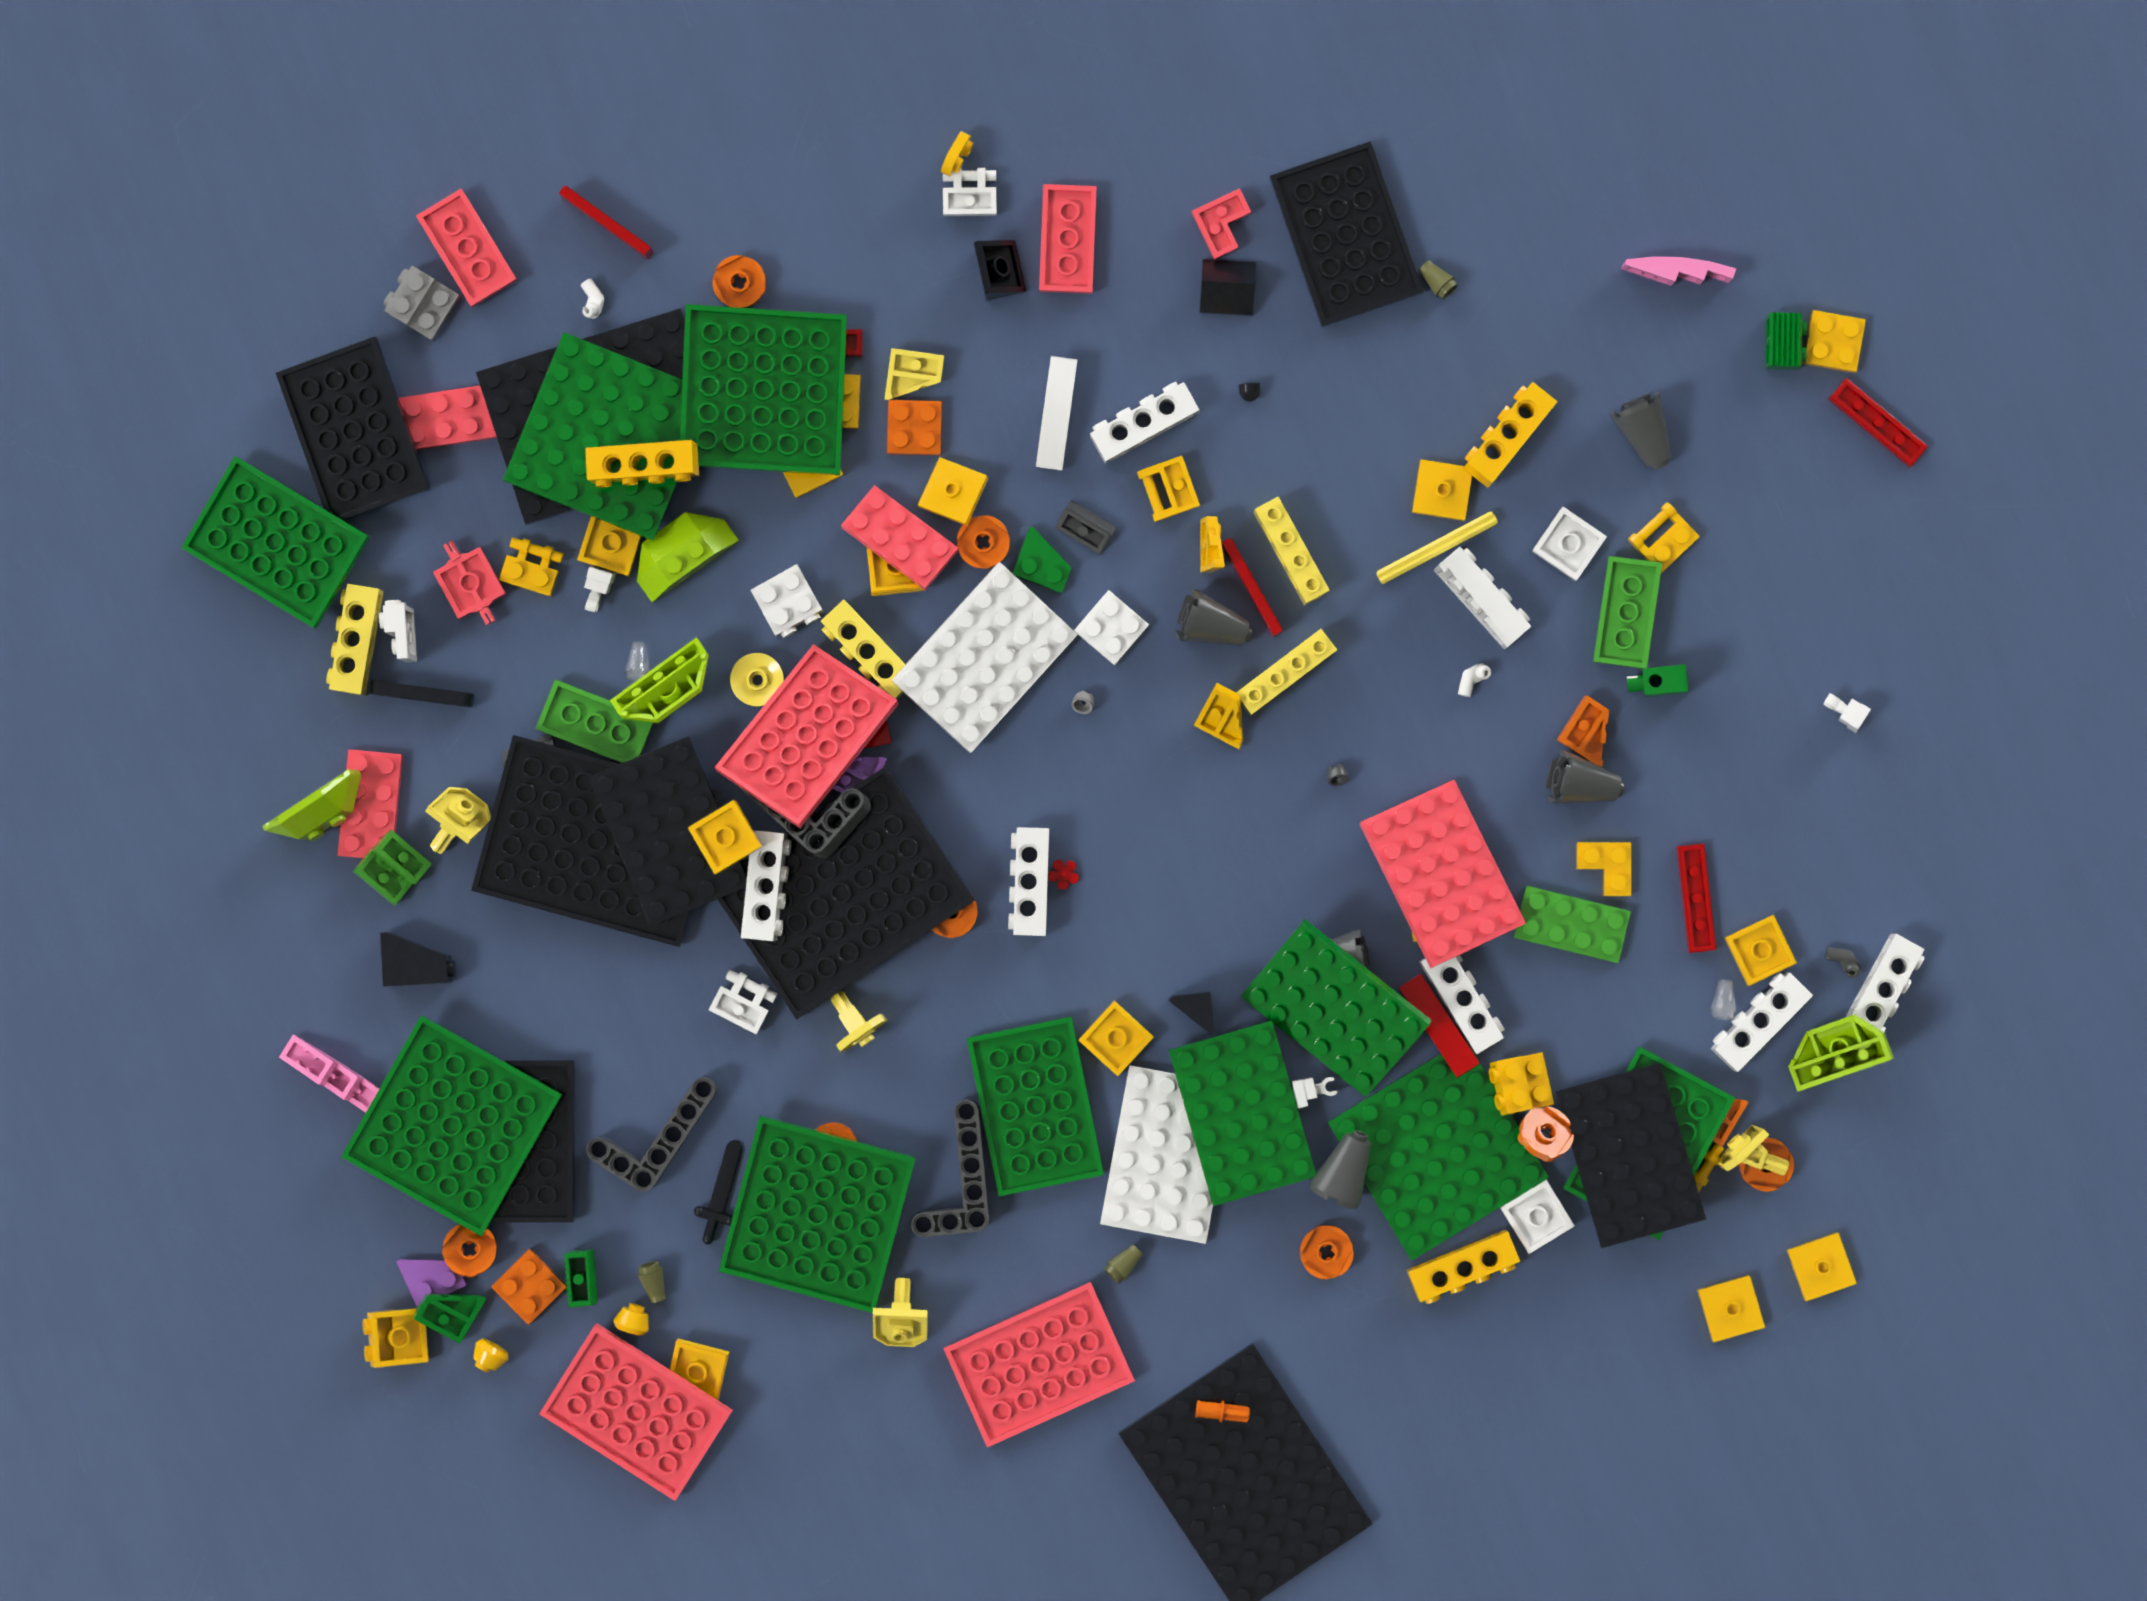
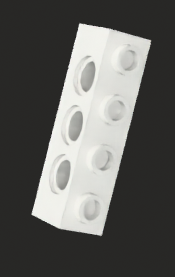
M1173 382L1162 389L1163 394L1154 397L1153 394L1139 401L1141 406L1132 411L1128 407L1116 414L1117 419L1110 423L1104 420L1092 427L1094 431L1090 433V438L1105 465L1199 414V408L1184 382L1179 385L1177 382ZM1170 402L1174 406V411L1169 415H1165L1159 410L1160 404ZM1139 415H1147L1151 423L1143 428L1136 424V418ZM1121 427L1127 431L1128 435L1124 440H1116L1112 435L1113 430Z
M1017 827V833H1011V849H1016V860H1011L1010 876H1015V887L1010 886L1009 903H1014V913H1009L1008 929L1013 930V935L1046 936L1049 828ZM1032 847L1037 851V859L1034 862L1028 863L1022 859V852L1025 848ZM1032 874L1036 877L1037 883L1033 889L1027 890L1022 887L1021 879L1024 875ZM1024 901H1032L1035 904L1036 910L1032 916L1027 917L1020 912V906Z
M753 830L763 847L749 855L741 938L777 941V937L781 936L783 931V920H779L780 909H784L786 903V893H782L783 882L788 880L789 867L785 866L786 855L789 856L791 852V840L788 839V834ZM769 851L773 852L776 856V863L772 867L764 863V856ZM766 878L773 882V890L769 894L761 889V883ZM762 905H766L771 911V915L766 921L762 920L758 915V910Z
M1890 934L1845 1018L1856 1014L1880 1031L1885 1032L1886 1027L1883 1025L1888 1017L1891 1018L1895 1014L1899 1005L1896 1001L1901 993L1905 994L1911 984L1909 977L1913 970L1917 971L1924 960L1922 953L1925 949L1898 934ZM1895 959H1899L1903 964L1902 971L1898 974L1894 973L1891 968L1892 962ZM1883 982H1886L1890 987V993L1886 997H1882L1879 994V986ZM1870 1006H1874L1877 1010V1017L1873 1021L1868 1020L1866 1017V1010Z
M1460 955L1433 968H1430L1426 958L1420 960L1421 967L1474 1054L1480 1053L1504 1038L1501 1033L1504 1031V1027L1497 1016L1491 1017L1487 1010L1491 1006L1483 993L1478 995L1473 986L1477 983L1469 970L1464 972L1460 965V962L1463 961ZM1448 967L1453 968L1457 974L1456 979L1451 983H1447L1443 979V971ZM1463 990L1470 994V1002L1465 1006L1459 1005L1456 999L1457 994ZM1479 1013L1484 1018V1024L1481 1028L1474 1029L1471 1026L1470 1020L1474 1014Z
M1785 972L1783 975L1778 973L1769 982L1771 987L1764 994L1760 992L1751 1000L1750 1004L1752 1007L1746 1013L1743 1011L1738 1013L1731 1021L1734 1025L1727 1032L1722 1030L1713 1039L1715 1044L1710 1049L1733 1071L1739 1072L1813 996L1791 973ZM1778 993L1785 1000L1784 1005L1779 1009L1775 1008L1772 1002L1773 997ZM1761 1012L1764 1014L1766 1022L1764 1026L1758 1028L1754 1024V1017L1757 1013ZM1739 1032H1744L1747 1036V1042L1742 1047L1737 1046L1735 1043V1036Z

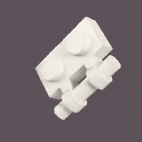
M961 168L958 174L953 173L951 177L943 174V182L953 181L954 188H943V216H997L996 187H986V181H996V170L977 168L975 171H962ZM962 181H977V187L962 188Z
M730 969L725 979L731 981L734 985L731 990L723 986L720 987L709 1011L754 1034H758L769 1012L768 1009L760 1006L763 999L773 1003L778 993L770 990L768 985L764 983L760 985L748 979V975L742 972L738 974ZM744 988L756 994L753 1001L739 995L740 990Z

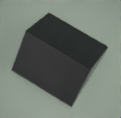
M1015 240L974 242L986 301L1026 292Z
M1203 259L1199 313L1253 316L1256 262Z
M1209 991L1171 995L1168 1001L1208 1033L1212 1034L1215 1031L1211 993Z

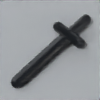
M735 1140L730 1141L726 1146L709 1208L697 1206L694 1209L695 1216L708 1220L702 1238L703 1243L706 1245L713 1242L718 1223L730 1226L733 1218L732 1215L724 1213L742 1152V1145Z

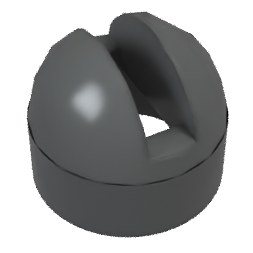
M1337 763L1335 767L1330 765L1327 769L1326 776L1329 785L1340 786L1348 782V772L1342 764Z

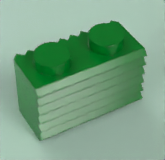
M1771 312L1766 316L1765 369L1798 370L1801 367V363L1806 362V347H1802V337L1806 336L1807 322L1802 320V313Z
M594 1249L568 1251L563 1256L566 1258L564 1260V1263H566L564 1268L567 1269L564 1272L567 1274L565 1279L568 1280L565 1283L568 1285L566 1295L569 1296L566 1299L569 1301L567 1306H593L598 1303Z

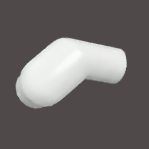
M589 278L580 285L588 296L586 306L583 307L582 311L585 317L596 318L601 314L604 296L593 280Z
M1479 663L1464 670L1458 695L1471 697L1473 685L1490 677V667Z

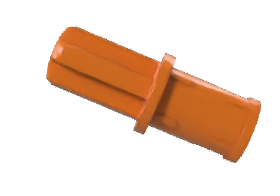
M1197 1400L1195 1414L1197 1418L1218 1419L1221 1423L1222 1420L1244 1423L1249 1420L1250 1409L1248 1406L1224 1404V1401L1214 1403Z

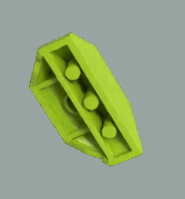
M685 512L659 530L654 541L647 539L642 542L637 582L651 602L654 603L740 541L724 519Z
M696 637L612 698L610 702L621 718L659 723L702 692L709 654Z
M347 769L279 816L262 826L264 831L301 840H310L311 842L320 839L325 835L324 831L331 826L337 827L346 821L345 817L353 812L362 776L360 771Z
M1855 1014L1806 1031L1788 1067L1797 1092L1892 1060L1894 1057L1885 1033Z

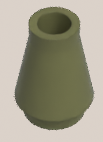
M1430 260L1419 269V273L1424 277L1436 297L1440 296L1444 300L1458 286L1455 282V277L1433 264Z
M1131 1244L1129 1248L1106 1262L1108 1265L1104 1268V1271L1117 1284H1120L1123 1280H1127L1143 1254L1136 1246Z
M651 1261L638 1266L639 1273L637 1276L646 1290L650 1302L656 1303L666 1299L663 1266H660L659 1261Z

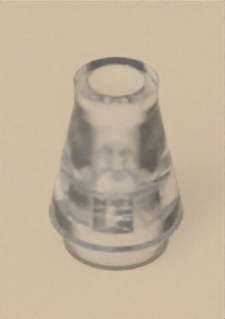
M644 642L631 643L624 674L627 675V681L636 682L650 671L647 643Z
M1718 980L1717 989L1710 1008L1713 1019L1734 1020V1014H1737L1733 981Z

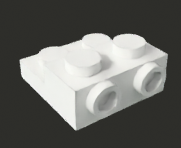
M797 564L751 589L776 637L782 635L783 638H786L797 631L796 627L804 622L806 625H809L821 618L819 614L823 612V609Z
M401 600L385 601L383 612L379 613L380 628H384V633L396 637L392 639L393 655L397 654V659L406 663L417 662L414 609L407 606L405 602H401Z

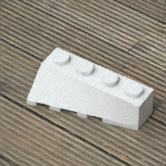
M1459 546L1434 569V572L1505 650L1531 627L1528 623L1530 618L1521 608L1515 609L1510 603L1512 601L1511 596L1503 588L1498 590L1492 583L1495 579L1485 568L1481 570L1474 563L1477 559L1467 548L1463 550Z

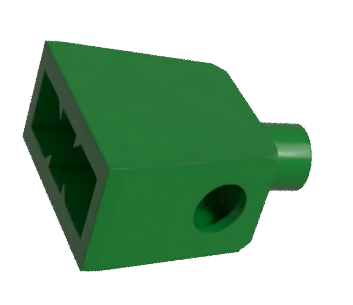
M1686 664L1642 669L1643 675L1627 676L1628 692L1644 691L1645 697L1688 694ZM1660 677L1662 684L1652 687L1650 680Z

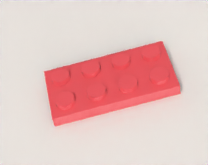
M1043 184L1039 292L1092 294L1097 186Z
M462 188L416 215L472 308L518 281Z
M480 385L399 398L417 450L497 438Z
M875 485L841 524V528L925 591L958 552L956 545Z
M348 749L346 770H358L362 776L353 812L345 817L346 821L340 826L338 856L364 858L387 832L393 830L396 833L403 764L402 754Z

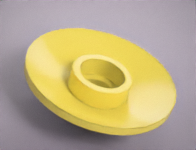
M751 653L743 656L736 662L730 675L733 693L740 701L750 706H764L784 681L783 671L778 662L771 656L763 653ZM757 675L763 678V682L760 685L753 683V678Z

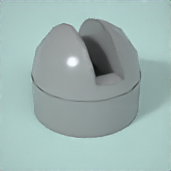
M1079 691L1072 701V708L1080 714L1090 713L1094 706L1093 695L1085 691ZM1081 700L1086 701V704L1080 703Z

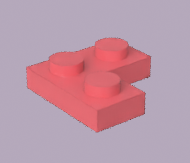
M1240 188L1191 212L1214 260L1239 248L1228 225L1251 214V210Z

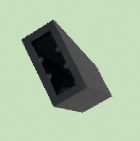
M391 932L380 933L383 986L451 983L452 977L456 976L455 961H451L450 955Z

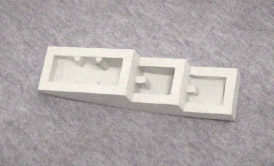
M1051 356L1036 467L1055 470L1063 469L1077 359Z

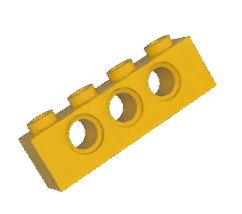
M1534 382L1528 388L1523 385L1513 397L1517 402L1512 408L1506 406L1497 417L1501 422L1495 429L1490 425L1481 437L1484 443L1479 449L1474 446L1464 458L1468 463L1463 469L1487 488L1495 481L1558 402ZM1526 408L1530 412V418L1525 419L1521 417L1518 409ZM1502 429H1511L1514 433V438H1506L1502 433ZM1486 449H1495L1498 453V458H1489L1486 454Z
M692 440L585 448L587 480L600 488L611 487L612 482H622V485L631 486L638 485V480H648V483L658 484L664 483L665 478H675L677 482L691 481V476H699L698 444ZM669 456H673V466L665 469L664 460ZM646 458L648 461L646 469L638 471V462ZM620 460L621 469L616 473H612V463Z
M1502 1230L1411 1267L1406 1271L1418 1300L1430 1304L1441 1299L1440 1294L1447 1291H1450L1451 1294L1466 1289L1465 1284L1474 1280L1476 1284L1487 1281L1491 1278V1273L1499 1270L1501 1274L1509 1272L1516 1268V1263L1521 1261L1509 1232ZM1487 1251H1493L1496 1255L1495 1262L1491 1265H1485L1482 1262V1256ZM1462 1261H1468L1471 1265V1270L1467 1275H1459L1457 1272V1267ZM1438 1271L1445 1272L1446 1281L1442 1285H1434L1432 1282L1433 1275Z

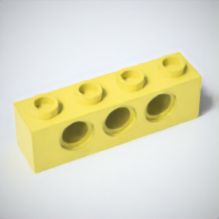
M1279 496L1256 508L1253 513L1303 605L1305 606L1326 595L1330 590Z
M347 584L346 589L342 590L340 604L343 605L342 616H338L336 621V631L339 634L337 642L333 643L331 649V657L334 658L333 668H329L326 679L327 684H330V690L366 696L384 591L378 588ZM358 606H362L364 616L360 620H354L353 610ZM357 632L360 636V641L356 646L351 647L348 643V638L352 633ZM353 659L355 668L352 672L346 673L343 665L346 660Z
M843 599L821 620L825 626L821 630L831 641L837 638L843 645L840 648L841 652L850 661L855 658L861 664L858 670L868 680L873 677L880 684L878 686L880 689L898 699L904 692L891 680L904 667L905 663ZM849 625L854 626L857 630L856 636L850 640L843 638V629ZM865 645H872L875 648V654L870 659H864L860 655V651ZM884 664H889L893 667V674L887 679L879 676V668Z
M1322 629L1318 630L1236 692L1241 695V705L1249 716L1253 715L1337 651L1336 647Z

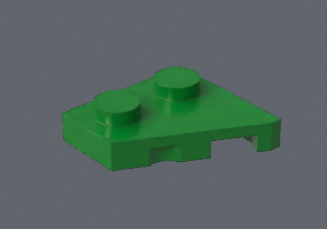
M1030 526L1012 574L1026 581L1063 593L1072 568Z
M425 1294L412 1318L460 1344L487 1298L483 1295Z

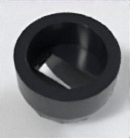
M1260 383L1239 384V394L1245 401L1252 402L1256 400L1260 394Z

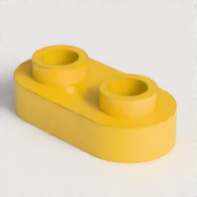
M962 131L958 134L946 155L941 173L950 177L953 173H959L964 162L962 157L969 156L974 144L970 141L971 135Z

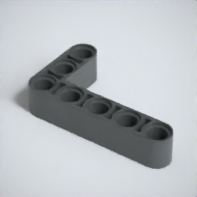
M740 788L800 844L819 858L829 857L863 820L871 807L870 800L857 789H848L842 793L817 823L809 817L805 822L804 829L797 832L795 824L778 815L776 811ZM860 798V804L856 808L851 809L852 801ZM842 818L840 827L833 829L834 821ZM824 838L823 846L815 849L817 840Z
M701 1077L692 1083L642 1160L604 1136L594 1138L588 1143L586 1147L588 1157L634 1189L641 1192L652 1189L658 1183L718 1091L716 1081L710 1077ZM702 1081L708 1082L711 1086V1093L708 1096H702L698 1092V1085ZM686 1104H691L696 1108V1115L693 1119H688L683 1114V1107ZM672 1126L678 1127L681 1131V1138L678 1141H673L668 1136V1130ZM596 1142H602L606 1145L607 1151L604 1156L595 1154L594 1144ZM656 1149H661L666 1153V1161L663 1164H659L653 1159V1153ZM618 1157H625L628 1160L629 1167L626 1171H621L616 1167ZM645 1171L650 1174L651 1183L649 1186H643L639 1183L638 1175L640 1172Z
M971 1099L961 1100L957 1103L954 1110L963 1207L918 1212L911 1221V1228L919 1237L979 1232L984 1230L989 1223L990 1216L978 1105ZM963 1104H970L974 1108V1115L969 1119L961 1117L959 1113V1108ZM965 1131H972L976 1134L977 1141L974 1145L963 1143L962 1134ZM966 1159H977L980 1164L979 1169L976 1172L967 1171L964 1166ZM970 1185L980 1186L982 1189L981 1197L972 1199L968 1196L967 1188ZM976 1211L981 1212L985 1217L984 1223L979 1226L973 1225L969 1219L970 1215ZM948 1214L955 1215L958 1219V1225L955 1228H947L943 1224L944 1216ZM927 1217L931 1221V1228L927 1231L919 1230L916 1225L917 1219Z

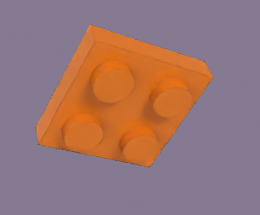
M888 400L887 454L941 456L942 401Z
M530 1248L491 1288L529 1325L568 1285Z

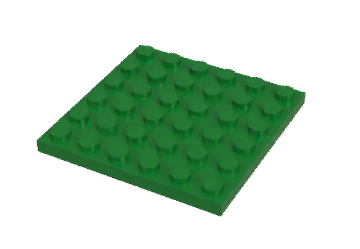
M686 304L679 441L692 440L698 444L699 467L840 475L847 315Z
M563 332L503 481L654 541L678 482L675 481V478H665L664 483L658 484L648 483V480H638V485L625 486L622 485V482H612L611 487H596V484L587 480L585 448L679 441L682 379ZM667 457L664 460V468L669 469L673 466L674 457ZM646 458L638 462V471L646 469L648 465ZM620 460L612 463V473H616L621 469Z
M421 1015L341 1157L482 1237L563 1094Z
M1441 1053L1328 1121L1339 1142L1347 1132L1353 1133V1130L1361 1131L1369 1136L1367 1140L1371 1142V1149L1364 1184L1411 1261L1549 1178L1539 1159L1529 1153L1519 1143V1126L1512 1115L1501 1116L1500 1110L1496 1108L1494 1100L1496 1095L1495 1087L1482 1065L1476 1066L1457 1079Z
M760 1115L719 1272L873 1313V1308H876L916 1157Z

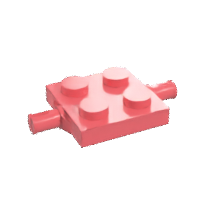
M454 541L448 542L449 545L447 543L444 544L443 547L447 551L450 560L445 566L433 573L457 618L460 620L471 613L479 612L486 626L491 624L490 621L492 623L495 622L496 619L489 606L495 600L507 594L483 549L478 547L469 553L460 554Z

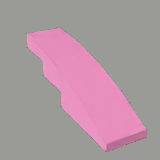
M1654 256L1626 259L1621 267L1622 270L1669 286L1676 282L1677 277L1699 285L1705 280L1706 276L1729 283L1736 271V268L1711 261L1684 257Z
M292 1035L279 1058L317 1084L326 1087L343 1100L351 1102L365 1113L379 1090L378 1086L296 1035Z

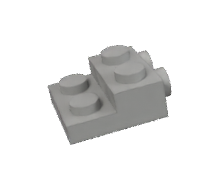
M411 266L409 270L405 268L398 277L397 282L400 283L395 293L393 291L389 292L383 304L387 306L384 311L421 335L434 341L461 296L416 267Z

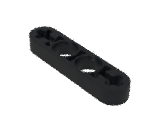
M371 680L369 694L462 707H473L474 694L375 680Z

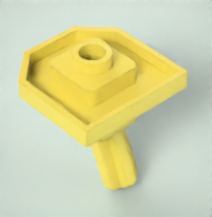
M448 787L425 811L441 823V829L431 842L430 847L434 852L443 854L456 836L469 844L490 822L491 815L488 804L467 788Z
M843 991L836 993L831 998L832 1004L840 1014L838 1017L850 1033L836 1044L841 1052H845L858 1044L861 1047L867 1045L875 1039L873 1034L877 1031L876 1029L888 1021L883 1014H878L866 1022Z
M1753 1124L1742 1135L1737 1134L1728 1142V1148L1717 1162L1726 1171L1731 1170L1741 1162L1779 1175H1785L1789 1168L1788 1160L1768 1153L1761 1145L1769 1134L1764 1129Z
M896 1278L892 1309L873 1308V1338L886 1346L915 1347L927 1340L928 1313L927 1310L911 1309L910 1279Z

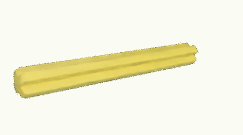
M1488 512L1378 570L1376 574L1379 581L1385 584L1495 526L1498 523L1496 516L1493 512Z

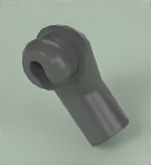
M1827 946L1825 951L1826 960L1839 962L1845 974L1850 978H1855L1860 974V963L1852 951Z

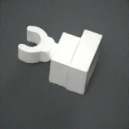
M596 566L589 567L584 588L590 589L591 592L587 599L585 610L594 613L598 611L601 594H609L617 573Z
M1831 693L1823 703L1826 707L1841 713L1842 715L1838 721L1847 725V728L1855 733L1871 710L1854 699H1851L1850 703L1846 705Z
M1311 1077L1290 1081L1297 1108L1308 1106L1307 1100L1317 1098V1095H1336L1337 1091L1329 1092L1325 1088L1326 1083L1334 1081V1078L1326 1077L1318 1084H1314Z

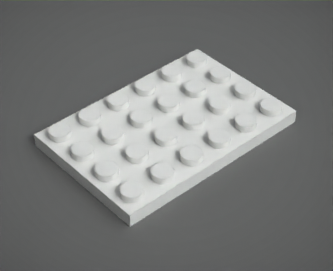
M998 562L891 681L969 753H972L1078 634L1001 562Z
M1129 1065L1100 1224L1206 1244L1213 1205L1175 1073Z

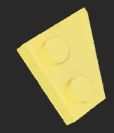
M891 348L885 399L890 400L940 383L945 355Z

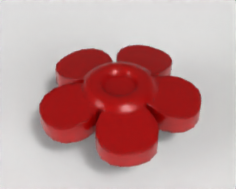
M1060 859L1053 862V868L1056 871L1049 872L1048 878L1051 882H1056L1059 879L1057 887L1060 890L1068 888V881L1071 884L1078 882V874L1070 873L1076 869V864L1073 861H1067L1065 867Z

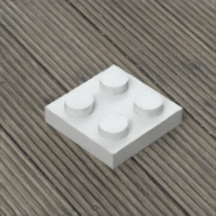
M1562 507L1532 552L1574 581H1577L1607 536L1565 507Z
M1108 590L1074 631L1115 666L1149 624Z
M1547 1180L1500 1207L1528 1254L1574 1227L1573 1222Z

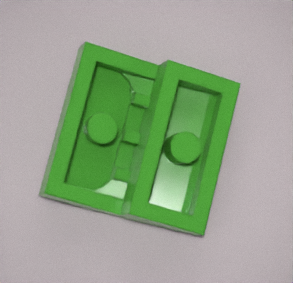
M390 830L366 854L352 872L388 902L396 905L411 885H416L432 863L393 830Z

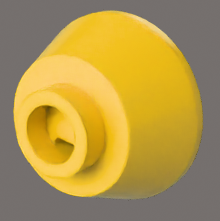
M629 1303L628 1307H622L613 1320L615 1327L630 1334L643 1336L649 1331L648 1314L644 1312L645 1307L634 1303Z
M485 1338L476 1341L473 1359L477 1361L475 1366L487 1373L490 1370L496 1371L509 1360L508 1352L496 1343Z

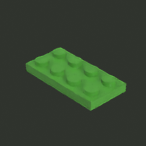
M1615 556L1608 557L1593 662L1639 669L1647 668L1662 563Z
M555 679L535 729L624 763L642 755L654 723L621 718L610 700Z
M1525 886L1520 912L1526 924L1515 929L1513 938L1619 963L1631 911Z

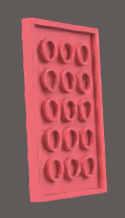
M813 644L718 762L715 769L740 788L801 828L899 705L898 700Z
M1455 780L1359 823L1430 968L1526 924Z
M1091 1281L943 1348L987 1447L1135 1381Z
M596 1323L539 1414L676 1501L733 1410Z

